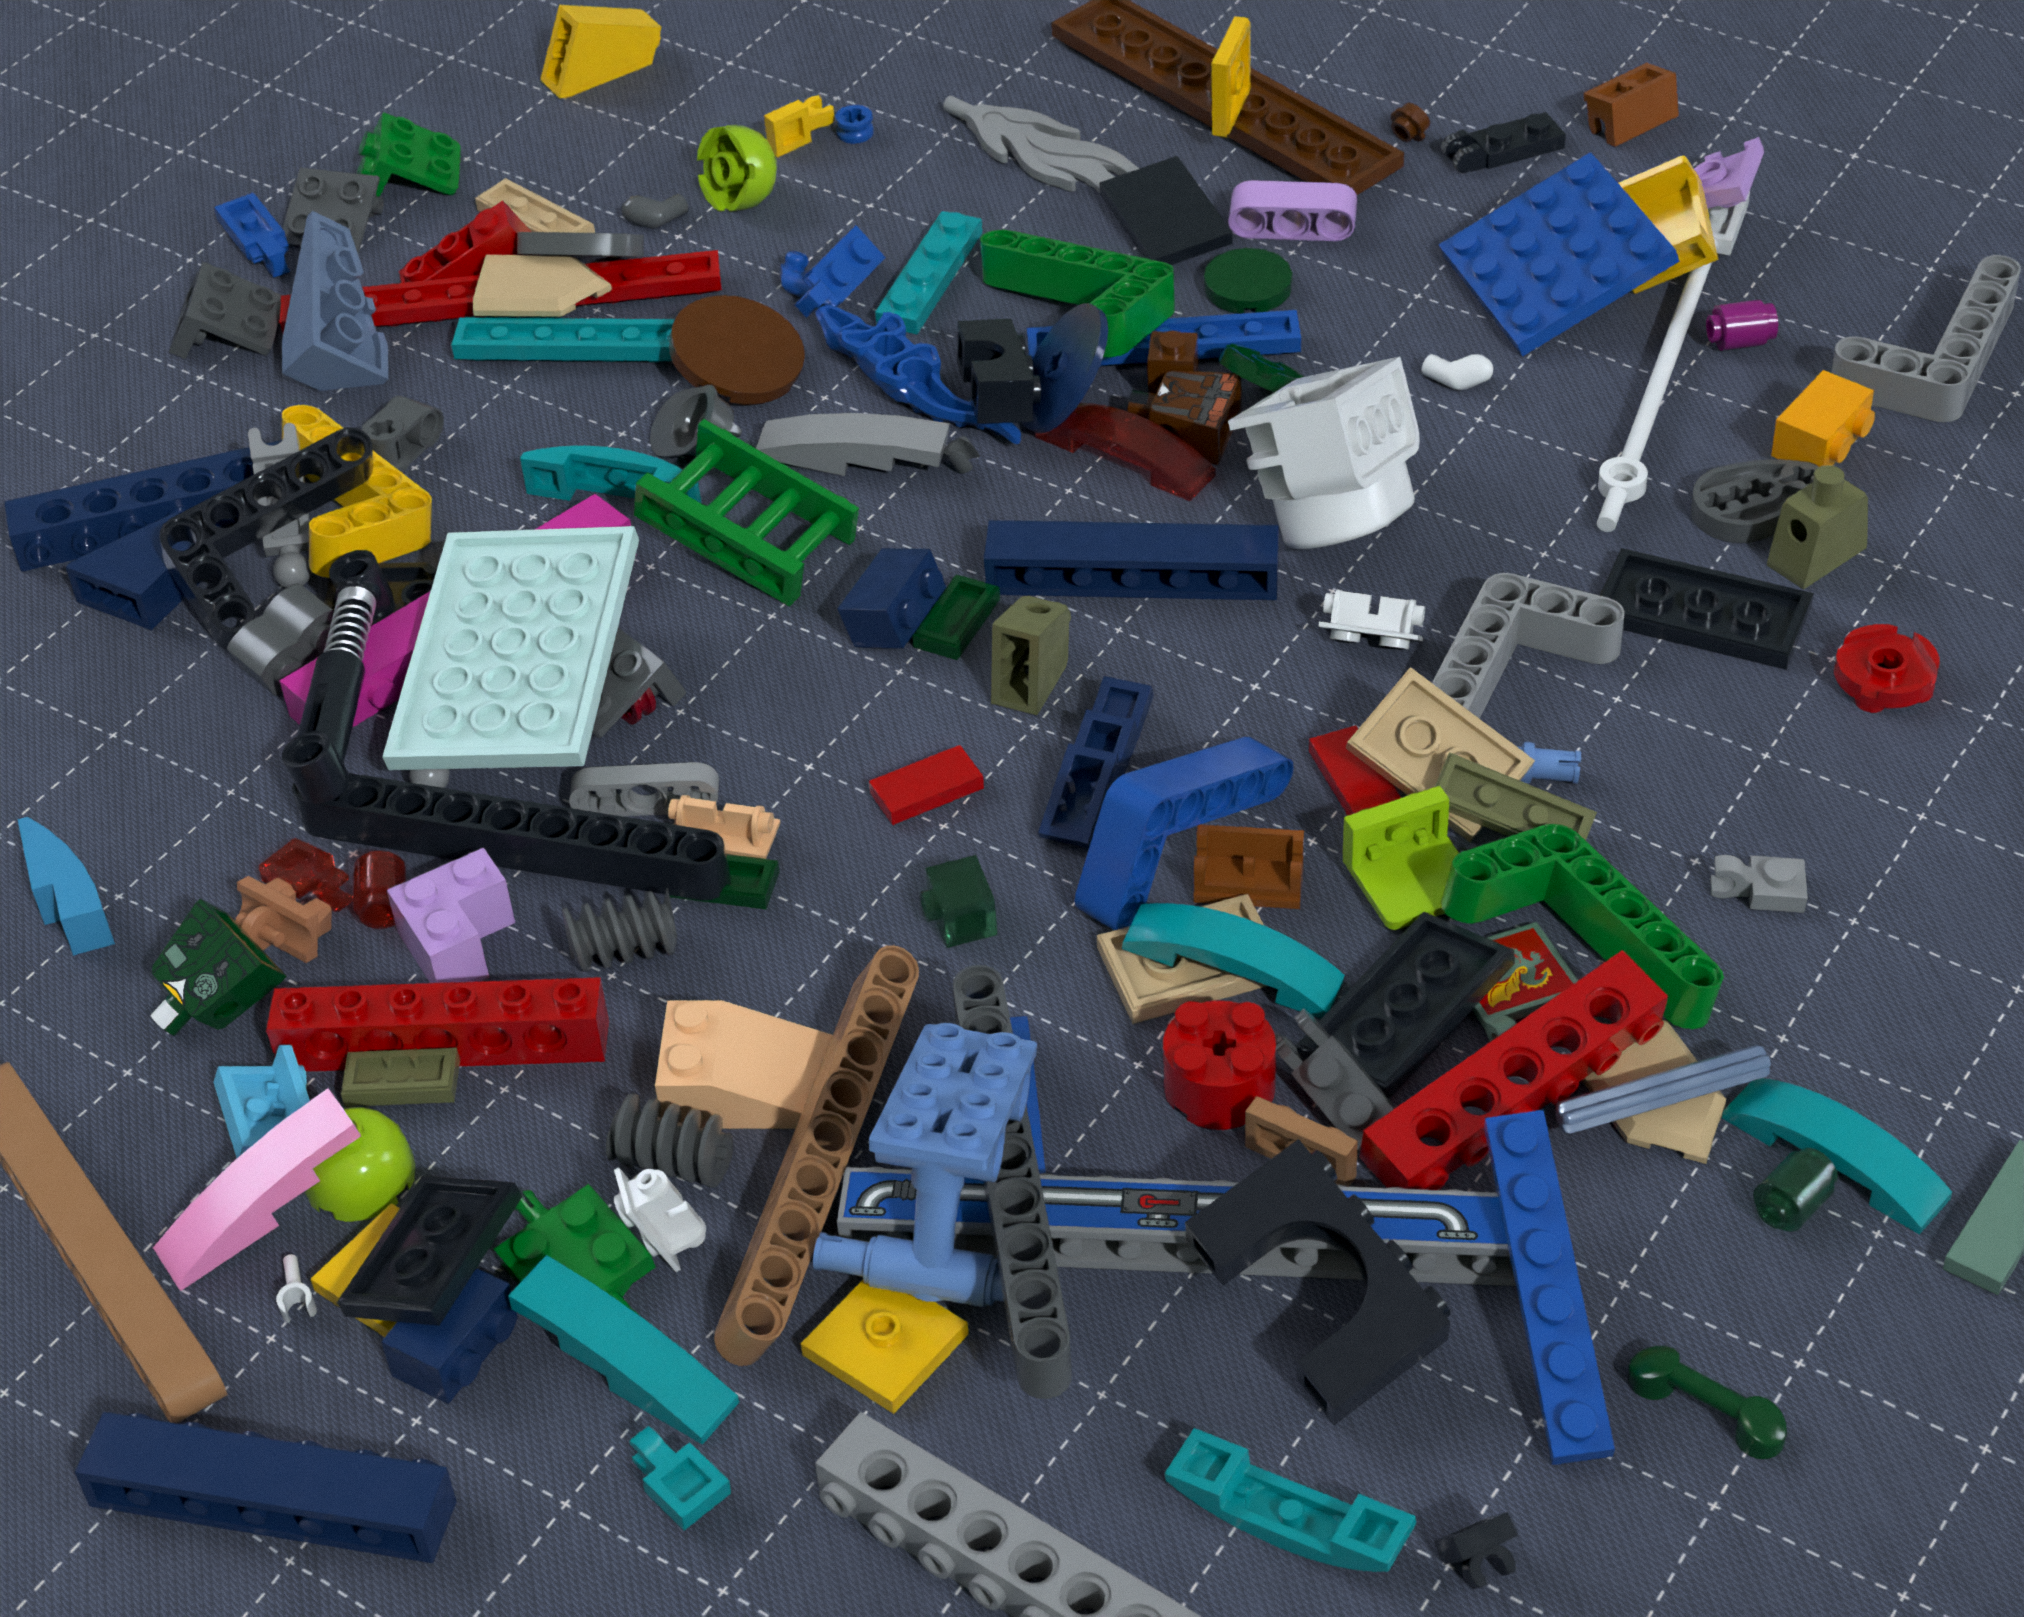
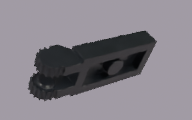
M1544 112L1531 114L1525 118L1503 124H1494L1488 128L1470 133L1464 129L1456 131V133L1452 132L1446 138L1444 137L1440 147L1447 158H1454L1452 160L1454 162L1453 165L1459 172L1468 173V171L1472 172L1483 168L1491 169L1564 149L1566 134L1549 114Z

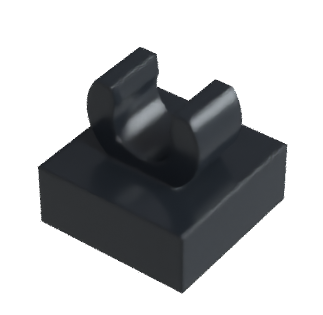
M1508 1512L1489 1516L1434 1541L1444 1565L1463 1561L1462 1574L1464 1580L1472 1589L1487 1585L1485 1576L1481 1572V1562L1486 1556L1494 1560L1501 1576L1516 1572V1563L1513 1555L1507 1548L1499 1545L1518 1536Z

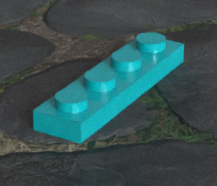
M941 211L875 312L876 325L883 312H891L901 316L907 333H919L983 233L982 218L966 216L958 212Z

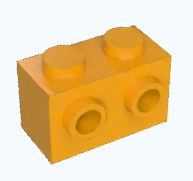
M1823 370L1776 419L1771 456L1777 459L1810 462L1819 467L1833 465L1835 462L1841 463L1847 456L1851 445L1858 437L1864 438L1874 423L1875 412L1871 410L1874 390Z

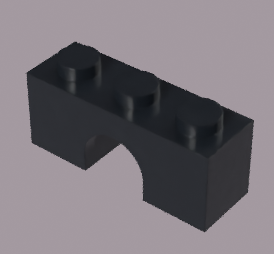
M1012 319L958 321L957 365L963 382H971L970 403L977 424L1033 421V404H1039L1041 400L1039 376H1033L1031 355H1026L1024 336L1017 335Z

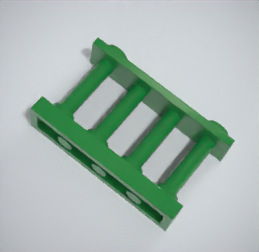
M705 419L698 424L696 458L670 483L663 482L648 472L636 482L635 517L789 607L801 596L804 563L802 562L830 534L848 545L855 540L859 507ZM715 467L735 480L708 506L687 496L686 493ZM752 489L774 501L748 528H742L724 517ZM790 512L812 523L787 551H782L763 540Z

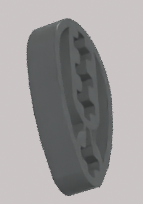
M517 232V254L644 257V235Z
M1772 459L1738 462L1711 469L1700 476L1694 484L1691 503L1692 519L1704 533L1726 542L1750 543L1770 537L1775 534L1783 503L1787 498L1813 482L1814 472L1819 466L1804 461Z

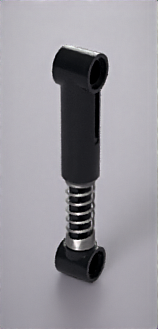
M355 550L339 557L329 569V576L337 591L335 595L336 605L325 645L326 648L324 653L316 660L298 735L285 746L282 752V761L303 799L311 804H323L332 801L340 796L350 783V775L344 766V760L366 672L362 660L369 638L370 625L372 624L373 616L384 611L393 599V592L375 556L367 550Z

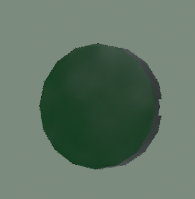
M1241 248L1229 250L1216 256L1206 266L1204 273L1207 298L1217 307L1232 313H1244V308H1256V312H1267L1280 306L1290 296L1292 289L1293 273L1289 263L1280 255L1265 249Z
M1234 343L1226 345L1219 357L1220 363L1230 371L1272 392L1278 391L1298 378L1305 377L1280 361L1272 362L1264 358L1263 355H1260L1261 352Z

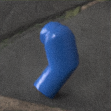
M798 251L787 252L785 264H781L780 267L782 287L787 292L798 297H802L810 289L802 278L808 272L806 266L809 262L807 255Z

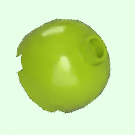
M727 125L708 130L702 137L697 151V161L704 160V174L698 175V180L706 200L714 209L724 211L726 208L729 212L758 206L772 192L776 180L777 161L769 142L761 133L740 125Z
M364 1107L345 1108L344 1111L357 1128L361 1137L314 1167L313 1170L320 1181L304 1192L314 1209L320 1212V1207L325 1211L333 1212L334 1219L344 1222L369 1220L378 1216L391 1203L396 1206L398 1204L396 1196L404 1190L407 1184L410 1190L415 1180V1160L412 1150L397 1123L377 1110Z

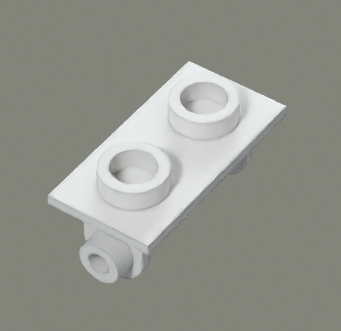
M1338 589L1335 594L1326 593L1323 612L1332 614L1331 622H1319V627L1331 629L1330 639L1359 643L1361 633L1380 636V646L1409 649L1410 640L1421 642L1423 640L1422 636L1412 634L1413 626H1422L1425 616V606L1416 605V600L1381 596L1378 615L1369 614L1372 595L1345 592Z
M620 1168L615 1169L614 1172L620 1194L614 1196V1202L621 1219L628 1228L635 1225L638 1227L641 1238L653 1257L661 1254L675 1272L680 1271L681 1268L676 1254L689 1247H698L703 1243L706 1232L705 1222L687 1201L683 1202L681 1193L664 1172L646 1169L640 1172L636 1178L629 1180Z

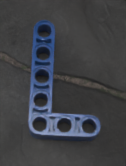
M1242 737L1118 777L1108 789L1102 803L1076 890L1075 907L1113 931L1131 926L1140 905L1147 902L1166 837L1276 799L1284 792L1291 780L1294 770L1293 761L1252 737Z

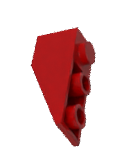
M502 200L492 208L481 211L473 221L457 232L446 235L438 245L422 256L411 259L399 271L401 283L480 275L486 255H525L517 254V232L532 231Z

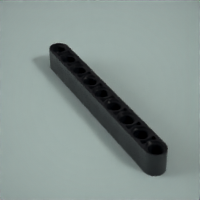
M349 773L350 783L347 789L337 798L323 804L306 802L295 783L292 786L304 829L308 834L315 837L454 860L484 848L497 867L665 894L666 888H668L669 895L697 900L718 898L722 889L727 884L731 885V875L724 841L719 834L710 830Z

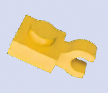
M819 95L806 99L804 103L798 99L764 115L766 137L774 155L778 158L812 142V130L828 126L835 121L834 107L828 105L822 108V99Z

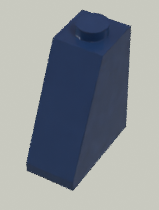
M179 513L170 514L71 561L66 566V570L77 603L153 630L186 598L165 566L159 540L163 524ZM181 541L173 545L172 548L177 551H186L192 548L194 544L189 541Z

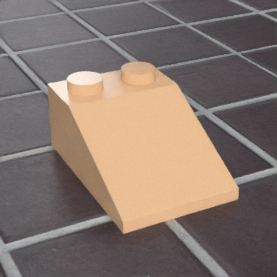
M667 1000L655 1082L657 1099L661 1103V1117H663L668 1106L675 1103L681 1107V1122H684L690 1110H700L703 1128L711 1115L718 1114L722 1117L723 1129H796L833 1035L723 1000Z

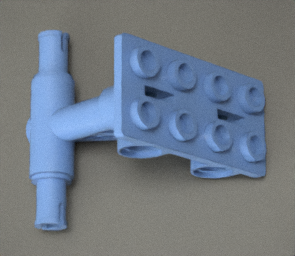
M952 1023L926 1024L869 1137V1151L875 1153L876 1162L912 1168L911 1183L917 1189L914 1241L878 1235L877 1238L872 1237L870 1242L820 1232L813 1255L814 1270L823 1269L862 1276L864 1283H868L869 1287L911 1294L923 1301L937 1302L946 1300L979 1307L992 1306L994 1300L1004 1302L995 1255L954 1248L955 1224L961 1191L964 1186V1177L989 1182L997 1180L1004 1151L1006 1124L1008 1120L1021 1121L1025 1112L1029 1093L1031 1066L1037 1052V1043L1035 1041L1020 1039L1017 1035L1006 1032L988 1034L964 1030L961 1026Z

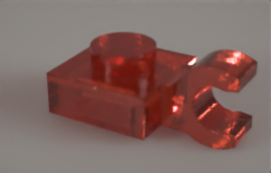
M297 838L292 839L258 865L262 882L267 884L276 878H280L292 885L298 899L312 891L319 900L330 905L334 912H340L354 901L352 895L339 888L349 880V876L343 870L335 867L333 855Z

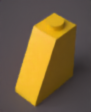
M559 5L540 80L558 98H568L652 65L656 48L660 43L662 27L642 9Z

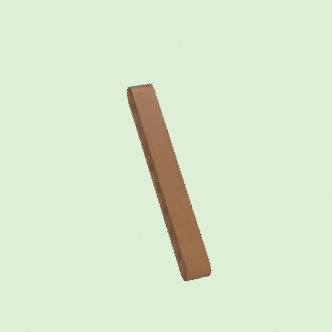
M895 945L880 948L853 983L715 1330L714 1341L716 1349L724 1359L732 1364L747 1366L758 1361L785 1328L813 1255L817 1238L826 1221L918 980L919 967L917 961L904 948ZM764 1278H765L766 1280H768V1281L772 1284V1286H771L770 1284H768V1283L764 1280ZM745 1325L749 1326L754 1331V1333L749 1331L745 1327Z
M8 1061L1 1064L0 1165L168 1421L178 1424L227 1396L226 1388L212 1361Z

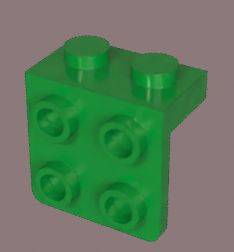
M383 112L373 133L366 131L362 138L358 154L364 157L360 162L357 174L380 177L376 195L379 197L391 173L442 193L454 195L459 187L461 146L445 133H435L415 125L407 118L395 117Z

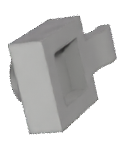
M1750 855L1749 864L1746 866L1735 856H1715V875H1711L1710 878L1712 896L1717 898L1749 897L1750 909L1804 913L1808 899L1804 859Z

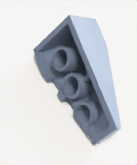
M314 211L307 215L282 338V374L319 391L384 384L389 380L388 344L384 333L376 331L371 316L376 311L373 299L365 297L359 277L364 271L350 229Z

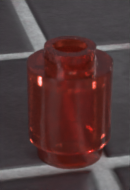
M372 851L360 856L354 863L353 908L360 921L370 928L385 929L395 925L387 890L406 882V865L398 855L388 851Z

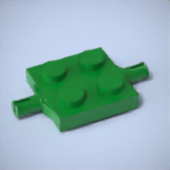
M587 1184L550 1209H546L532 1190L523 1191L526 1202L521 1198L515 1209L519 1211L528 1224L525 1228L494 1248L498 1261L519 1285L547 1255L592 1282L637 1313L623 1296L634 1282L652 1271L656 1266L647 1249L595 1190Z

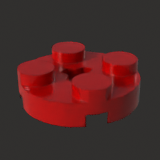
M1873 624L1857 628L1844 638L1843 646L1837 650L1834 665L1835 679L1849 696L1855 698L1856 706L1865 712L1877 713L1884 708H1903L1927 702L1933 697L1940 665L1938 652L1928 639L1916 632L1913 634V639L1906 635L1897 634L1898 626L1889 624ZM1878 663H1884L1888 668L1893 669L1882 668L1878 666Z

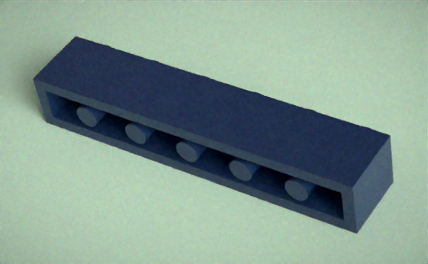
M989 520L984 553L985 583L999 586L1000 595L1277 601L1279 525Z
M103 1412L74 1472L90 1507L432 1564L457 1502L447 1467L439 1466L430 1460L413 1459L412 1461L382 1457L373 1451L365 1449L355 1450L354 1452L326 1448L309 1440H300L296 1443L266 1438L253 1431L232 1433L210 1429L196 1422L176 1424L154 1420L140 1413L120 1415Z

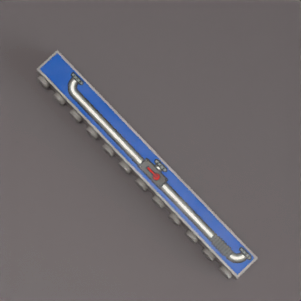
M846 1167L837 1218L839 1237L870 1242L872 1237L877 1238L878 1235L914 1241L917 1189L911 1183L912 1170L885 1169L882 1167ZM1050 1173L1040 1174L1057 1267L1212 1273L1187 1242L1185 1222L1238 1183L1225 1180L1211 1182L1172 1180L1168 1178L1135 1179L1115 1178L1112 1176L1084 1177L1058 1176ZM964 1177V1186L961 1191L955 1224L954 1248L995 1255L996 1259L983 1180ZM1337 1185L1347 1198L1354 1194L1366 1205L1375 1221L1371 1227L1385 1243L1393 1240L1401 1247L1413 1267L1409 1273L1417 1282L1516 1286L1497 1193L1467 1192L1458 1189L1441 1191L1405 1189L1401 1187L1365 1188ZM1296 1240L1284 1243L1268 1252L1240 1273V1275L1363 1280L1361 1272L1348 1255L1328 1243L1316 1240Z

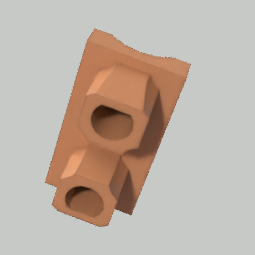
M247 876L237 882V890L242 897V906L235 922L262 950L273 945L305 963L318 957V938L331 930L332 909L330 905L317 898L305 905L296 902V892L292 885L280 878L263 884Z

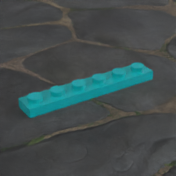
M460 317L451 346L454 359H472L475 361H672L669 353V338L675 319Z

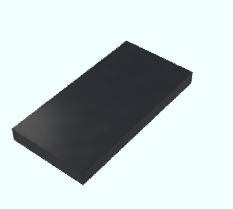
M1621 548L1600 596L1613 599L1622 605L1625 611L1624 631L1787 670L1812 607L1814 593Z
M1423 912L1318 1022L1330 1036H1334L1345 1046L1390 1099L1515 964L1514 950ZM1307 1035L1295 1045L1297 1051L1305 1060L1319 1048Z

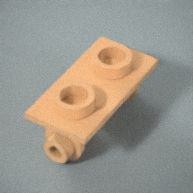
M682 795L680 799H671L668 809L669 819L675 820L674 825L716 832L724 841L726 854L753 858H767L781 823L780 819L774 818L773 813L765 812L764 806L750 807L726 803L723 811L717 810L716 801L690 798L689 795Z

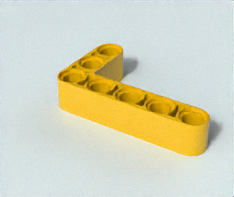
M295 405L284 409L282 412V440L284 438V425L286 423L294 424L297 429L301 450L343 429L337 422L313 406ZM373 451V472L370 478L362 485L334 499L343 508L319 515L309 522V569L318 576L330 578L329 569L339 557L355 550L370 551L375 556L377 562L382 563L428 546L431 542V495ZM346 453L341 456L346 461H356L362 457L357 453ZM305 475L313 483L321 479L316 475Z

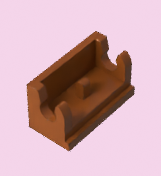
M1650 63L1636 67L1583 93L1584 101L1587 102L1588 123L1593 134L1601 132V119L1605 124L1607 144L1615 147L1679 116L1676 73Z
M1198 825L1197 856H1194V903L1212 904L1248 894L1254 907L1300 909L1304 872V830Z

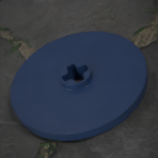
M1089 303L1074 307L1059 319L1039 346L1032 362L1033 376H1039L1041 400L1039 404H1033V421L1022 422L1029 430L1042 434L1055 429L1071 415L1090 388L1102 362L1108 338L1107 317L1100 308Z

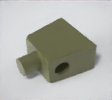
M1832 465L1818 467L1814 472L1813 482L1787 498L1783 503L1767 560L1768 567L1803 590L1867 548L1868 497L1864 491L1844 479V472L1840 468Z
M1022 596L992 624L991 704L1038 715L1068 662L1071 614L1066 605L1032 596ZM1029 666V673L1026 674L1024 671Z

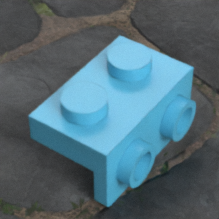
M279 1045L272 1066H218L213 1081L236 1158L242 1155L277 1124L310 1101L306 1090V1071L303 1065H298L292 1045Z

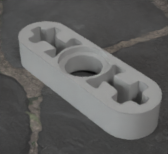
M699 762L588 767L577 771L573 775L569 803L573 809L617 816L668 814L671 799H680L682 795H689L690 798L716 801L717 804L719 775L711 766ZM638 785H649L654 787L657 792L652 795H640L632 791V788ZM672 786L673 791H668V787ZM692 786H699V789H693ZM616 789H621V794H616Z

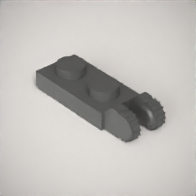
M1303 1008L1294 1018L1298 1022L1299 1028L1319 1048L1305 1060L1297 1051L1295 1044L1288 1037L1278 1032L1275 1034L1276 1051L1294 1070L1291 1074L1332 1124L1348 1137L1358 1141L1357 1153L1360 1154L1363 1130L1396 1107L1345 1046L1334 1036H1330L1319 1022Z

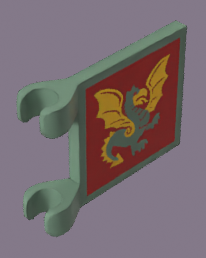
M1537 922L1485 937L1513 949L1515 964L1472 1009L1485 1029L1489 1042L1517 1024L1515 1022L1516 1019L1530 1015L1578 981Z

